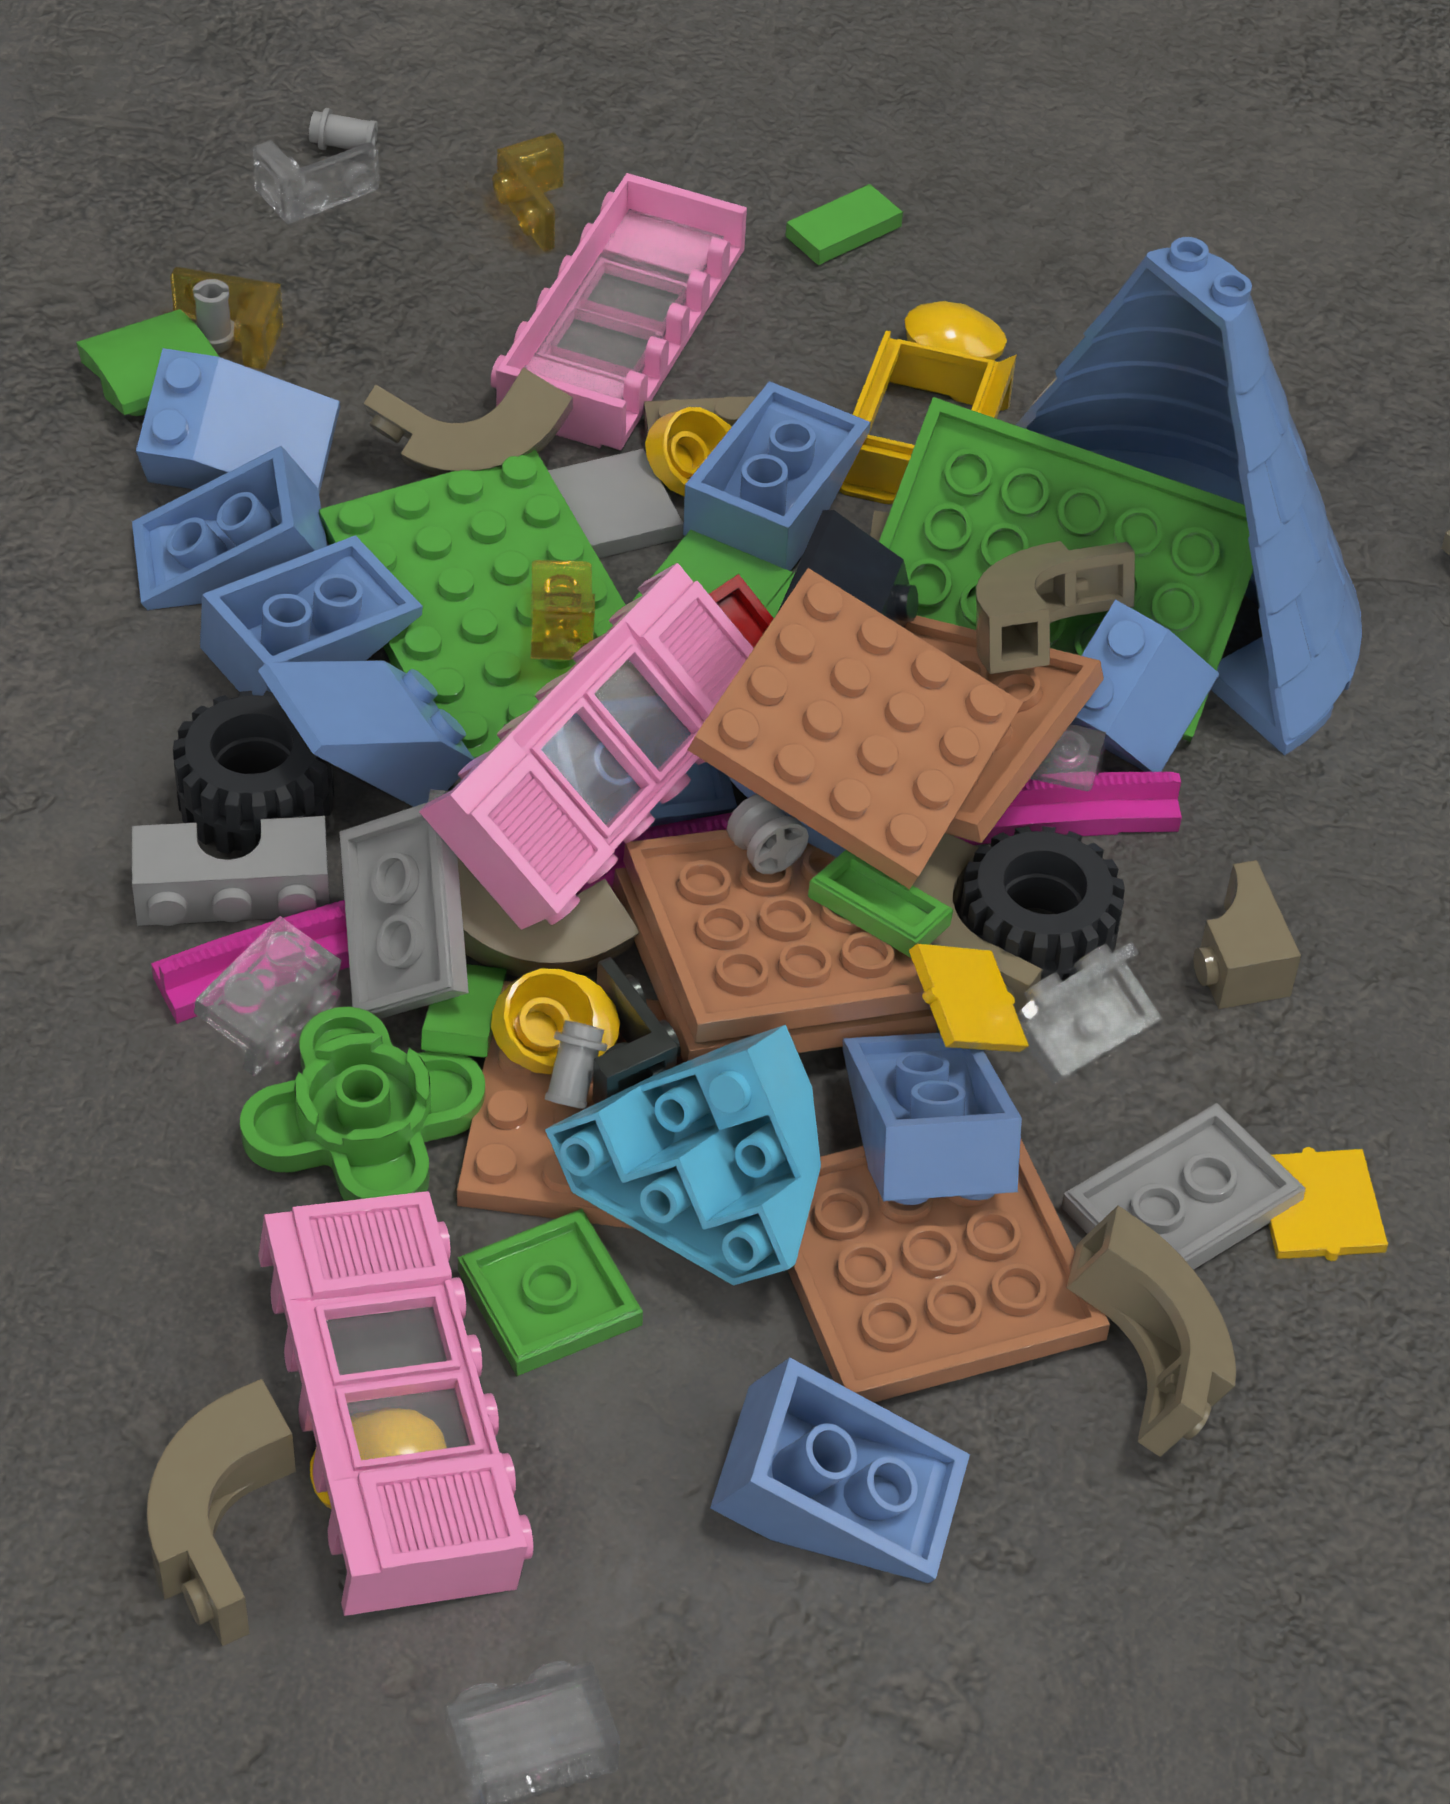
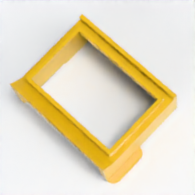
M885 331L852 415L871 422V431L888 384L891 382L949 395L957 402L973 405L971 410L997 419L999 411L1006 410L1010 406L1017 354L996 362L991 359L901 339L890 338L891 331ZM868 433L839 491L844 495L883 504H893L915 445L869 435Z

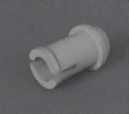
M326 107L323 112L314 111L309 127V142L318 144L320 150H326L327 146L362 151L372 155L377 141L378 122L335 115L332 108Z
M217 279L203 280L197 283L193 289L197 318L195 324L208 339L216 353H221L231 347L237 335L236 325L230 319L229 287L226 283Z
M565 1020L562 1032H555L554 1039L559 1040L560 1043L549 1089L544 1099L570 1107L586 1109L588 1103L586 1100L593 1078L594 1058L598 1057L599 1051H606L607 1044L602 1042L604 1029Z

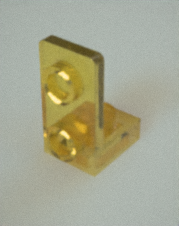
M555 132L497 149V173H494L492 177L494 192L499 202L509 206L516 215L523 233L527 236L531 235L544 252L555 248V209L543 193L563 187L564 144Z
M175 267L170 276L173 311L180 309L190 319L197 320L196 301L193 295L194 286L207 279L223 281L229 287L230 319L235 323L234 339L236 342L242 343L243 366L265 370L283 329L281 284Z
M535 560L532 562L531 659L573 660V655L593 640L595 594H592V565L585 561Z

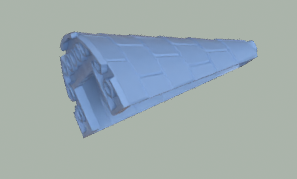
M1181 237L1173 241L1170 248L1157 249L1146 254L1122 285L1118 294L1084 332L1085 337L1055 370L1056 377L1033 402L1030 409L1018 421L1016 426L1245 505L1250 534L1248 541L1253 572L1244 595L1259 607L1258 612L1263 636L1221 659L1217 669L1219 677L1211 690L1285 756L1306 742L1328 721L1334 707L1333 704L1343 689H1349L1357 666L1361 646L1362 624L1360 606L1356 590L1345 567L1341 549L1328 521L1320 491L1309 468L1305 447L1290 415L1286 394L1270 359L1268 344L1250 295L1252 283L1248 277L1241 274L1233 265L1209 253L1208 246L1203 241L1193 237Z

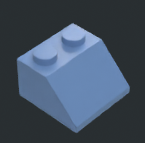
M1115 599L1081 655L1101 661L1104 680L1068 728L1144 772H1162L1219 677V673L1169 629Z

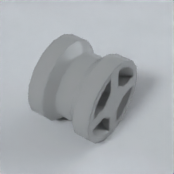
M758 794L744 800L733 811L727 825L730 839L739 848L747 850L749 862L762 874H774L791 866L804 852L809 838L807 829L798 819L788 816L787 812Z

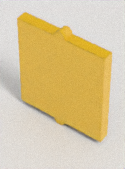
M916 944L909 949L924 989L922 998L930 1005L946 1048L1021 1052L1029 1046L1013 1006L1015 999L1007 991L992 951Z
M1305 1147L1302 1153L1272 1155L1306 1188L1302 1201L1271 1219L1268 1224L1277 1259L1325 1256L1329 1261H1336L1339 1255L1383 1253L1387 1251L1388 1242L1363 1149L1315 1152L1313 1148Z

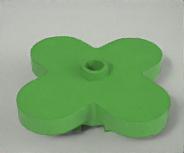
M355 1007L331 1008L314 1016L301 1032L299 1048L303 1073L298 1072L296 1079L293 1081L263 1088L246 1102L240 1115L241 1140L248 1157L254 1163L267 1170L295 1172L322 1165L330 1166L333 1169L339 1192L344 1201L426 1192L429 1187L430 1176L429 1158L424 1143L460 1134L471 1127L472 1118L480 1111L485 1100L484 1074L478 1064L465 1055L430 1051L417 1053L411 1048L408 1049L406 1054L398 1047L392 1046L385 1025L374 1014Z

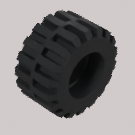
M252 691L239 692V697L231 699L226 695L213 699L212 707L208 708L201 705L193 711L192 721H183L178 729V739L174 740L172 751L179 811L182 812L183 823L197 824L198 840L203 844L207 845L216 842L217 851L230 854L233 850H240L243 856H246L260 842L261 819L331 815L334 796L333 764L311 752L272 692L265 691L264 695L260 696L252 695Z
M1029 826L1015 828L1013 836H1008L1002 832L991 838L990 846L981 845L974 852L973 862H968L965 871L959 918L972 933L981 939L1041 968L1039 997H1053L1054 990L1060 989L1066 995L1079 990L1080 981L1088 985L1099 978L1100 970L1107 969L1112 960L1124 906L1123 879L1117 878L1119 868L1113 859H1102L1104 850L1094 842L1086 845L1081 842V835L1071 831L1067 835L1055 833L1056 827L1042 826L1041 831H1031ZM1025 908H1039L1055 914H1040Z

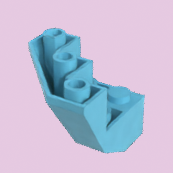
M786 1025L732 1042L660 1072L545 1129L572 1193L734 1286L782 1272L796 1264L821 1168L812 1085Z

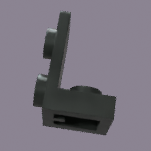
M611 957L598 962L597 984L602 987L614 1002L620 1020L619 1032L626 1042L616 1044L603 1055L594 1058L592 1100L595 1104L660 1072L675 1067L677 1057L681 1054L680 1043L672 1026L666 1020L659 1021L647 1006L644 992L637 979L630 974L625 976Z

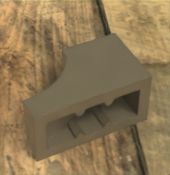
M1258 861L1233 864L1224 901L1226 912L1219 918L1206 920L1201 946L1195 949L1193 956L1197 979L1202 986L1208 985L1218 1009L1290 997L1301 959V954Z

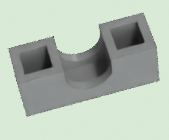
M325 816L261 819V839L258 846L246 856L231 860L214 858L200 848L196 823L132 826V889L137 926H171L180 923L239 922L242 920L284 918L307 910H316L318 907L330 904Z

